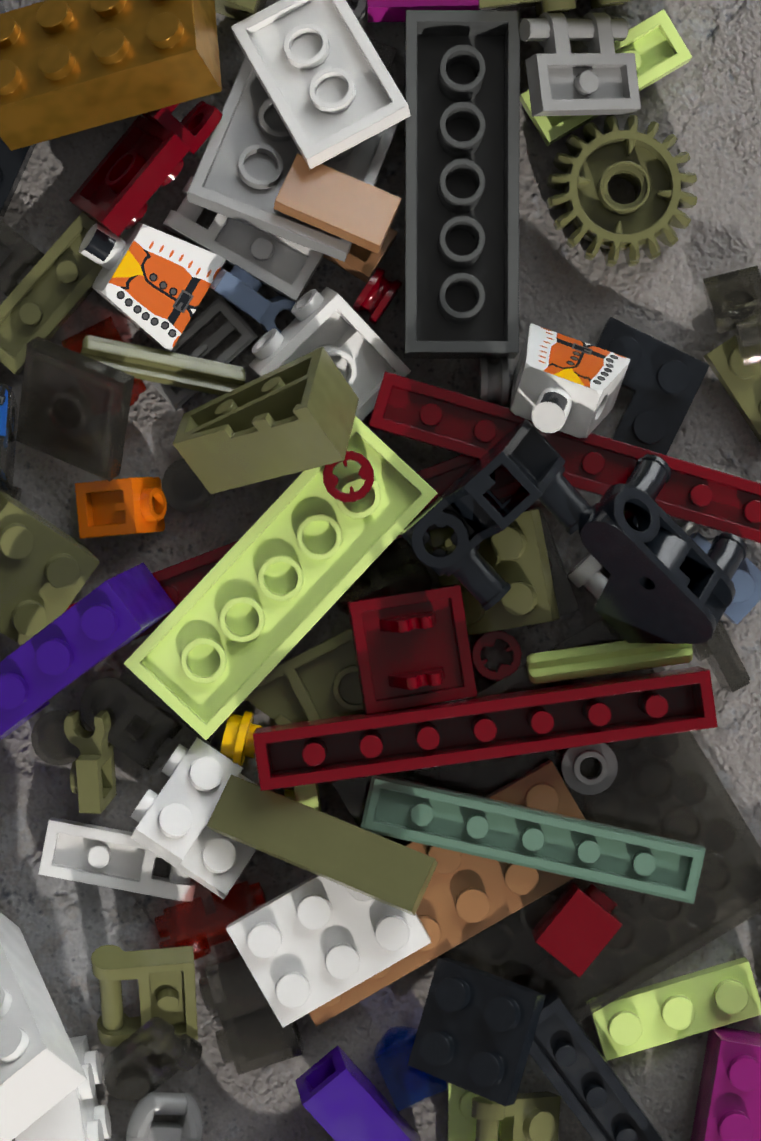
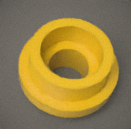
M245 711L243 716L232 713L228 717L220 751L226 757L233 759V763L240 766L243 765L245 756L255 758L253 733L256 728L262 727L253 724L254 713Z

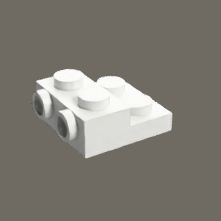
M328 287L321 293L316 289L305 293L291 310V313L296 318L281 333L275 328L265 333L253 346L252 353L256 358L249 364L255 373L261 377L316 349L324 347L359 398L355 416L361 421L375 407L385 371L406 377L411 372L337 292Z
M198 737L190 749L179 744L161 771L170 778L159 795L148 789L130 816L139 823L130 838L224 899L257 849L214 832L207 824L231 775L253 784L256 783L241 774L244 769L243 767L233 763L231 759Z

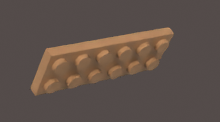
M551 760L546 761L485 797L586 820ZM411 841L402 844L433 857L438 862L416 912L431 938V943L309 1013L311 1019L317 1027L569 882L574 877Z

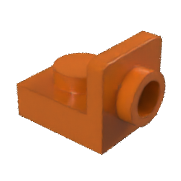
M134 477L75 483L80 539L163 532L165 530L164 517L167 510V502L159 477Z

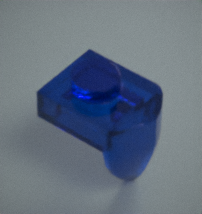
M391 1027L378 1041L374 1050V1059L398 1113L448 1090L446 1081L407 1065L418 1030L413 1027Z

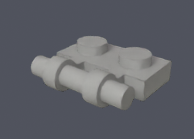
M544 12L539 18H523L519 26L521 40L524 42L538 41L544 47V54H535L525 60L532 117L627 115L641 109L635 53H615L614 41H624L628 35L626 19L610 18L605 12H589L583 18H566L561 12ZM570 41H582L588 47V53H571Z

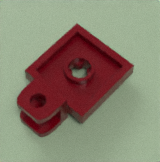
M201 101L181 122L171 114L179 104L143 113L144 117L139 115L69 201L92 220L116 236H119L124 229L133 228L143 218L148 208L147 201L160 186L169 184L178 176L183 168V158L188 152L195 154L219 124L223 114L215 106Z

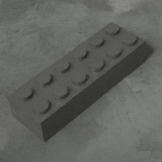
M406 10L404 27V99L409 106L411 116L404 119V359H514L519 353L520 11Z

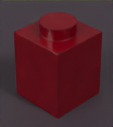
M573 880L531 933L537 944L580 978L623 924L616 914L612 912L618 904L592 882L585 890Z

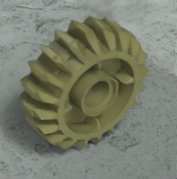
M614 115L607 116L604 120L603 135L593 122L585 124L583 133L587 143L575 135H570L565 145L573 156L557 153L553 160V164L566 174H550L547 178V186L563 191L561 194L548 198V209L557 210L565 208L566 213L560 215L554 221L555 229L562 230L572 224L575 231L570 235L566 244L573 248L577 246L582 237L589 241L590 245L586 249L584 257L590 261L596 256L600 247L607 249L605 264L610 267L617 263L620 250H624L626 262L630 267L636 266L639 263V247L642 248L648 258L651 260L656 259L661 254L657 239L664 245L672 247L678 241V237L671 226L686 229L691 222L689 216L678 208H693L697 203V196L681 191L682 188L690 187L697 181L695 173H679L678 170L690 160L689 153L681 152L673 157L669 150H671L678 139L674 134L668 135L662 144L654 139L659 130V123L655 121L648 125L644 133L638 132L639 121L636 115L628 117L624 130H619L618 121ZM617 178L629 181L635 190V200L629 204L615 202L609 195L608 182Z

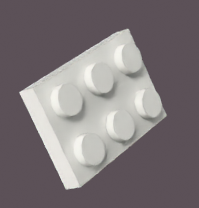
M280 0L231 26L237 43L310 169L411 116L406 100L346 0Z
M316 874L228 924L226 927L228 934L282 1027L289 1025L431 943V938L417 914L413 916Z

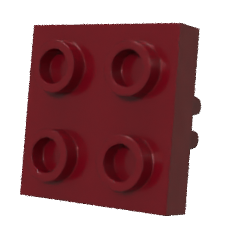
M455 584L347 602L363 708L366 715L477 696L460 585Z

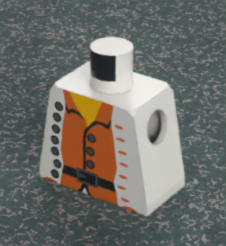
M139 222L133 228L125 230L121 237L116 236L96 223L87 232L79 248V253L102 266L92 288L148 338L169 351H172L226 261L220 255Z
M531 323L514 372L510 411L519 417L532 421L534 426L542 432L555 433L561 431L577 438H587L613 409L631 359Z

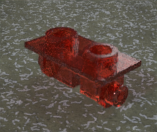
M248 880L233 885L224 899L212 892L211 896L216 913L207 915L201 897L195 898L191 902H183L164 908V915L155 917V924L161 939L170 936V939L159 942V947L193 946L194 960L208 955L211 952L210 946L231 940L234 944L226 927L228 924L258 908L257 906L266 903L261 883L257 882L250 885Z

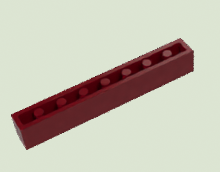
M697 666L440 702L368 715L361 713L260 727L255 729L253 740L260 790L265 791L716 728L718 725L710 670Z

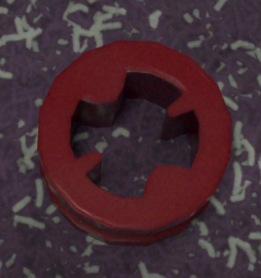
M380 267L370 278L352 307L357 313L361 310L367 311L370 315L369 321L373 324L378 322L402 286V282L398 279L393 282L388 281L384 275L385 271Z
M346 451L344 461L325 465L323 471V483L328 493L336 500L342 502H356L364 498L371 490L374 482V470L369 460L362 454L354 451ZM347 461H354L361 466L358 475L365 482L358 491L354 492L352 486L350 487V493H343L336 488L339 479L333 474V470L339 463L343 462L344 467H347Z
M498 630L482 633L472 645L471 658L473 666L481 675L488 679L502 680L509 678L517 671L521 664L522 652L519 643L513 636L504 631ZM496 639L504 640L508 644L504 650L512 652L510 662L508 664L499 663L496 670L486 668L484 664L488 662V659H481L480 657L483 646L493 647Z

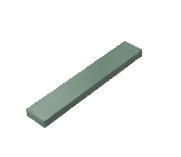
M382 774L371 777L360 828L375 834L694 904L706 851L704 846Z

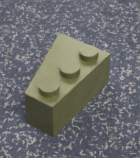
M321 347L184 413L173 445L210 494L344 461L359 398L324 347Z

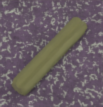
M93 335L85 336L79 357L80 365L83 368L219 396L244 385L246 380L245 369L241 366Z

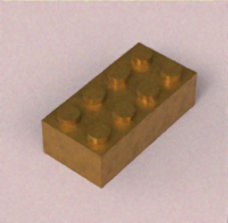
M45 0L0 14V137L11 151L222 91L214 0Z

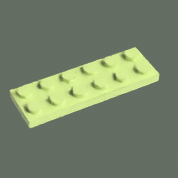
M356 416L347 451L360 453L369 460L374 470V482L369 493L356 502H342L332 497L323 483L325 466L303 471L123 663L205 740L218 729L438 494ZM347 461V467H344L343 462L339 463L333 470V474L339 479L336 488L343 493H350V487L352 486L354 492L358 491L365 482L358 475L361 466L354 461Z

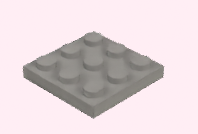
M245 57L221 112L223 116L211 135L188 189L187 201L345 262L352 245L351 242L274 210L275 199L297 153L300 155L301 153ZM400 122L322 164L375 186Z

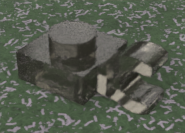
M758 266L704 278V293L717 333L730 330L735 331L739 353L744 366L761 362V275Z

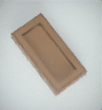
M297 153L275 199L274 210L378 254L402 198L323 164L310 169L303 156Z

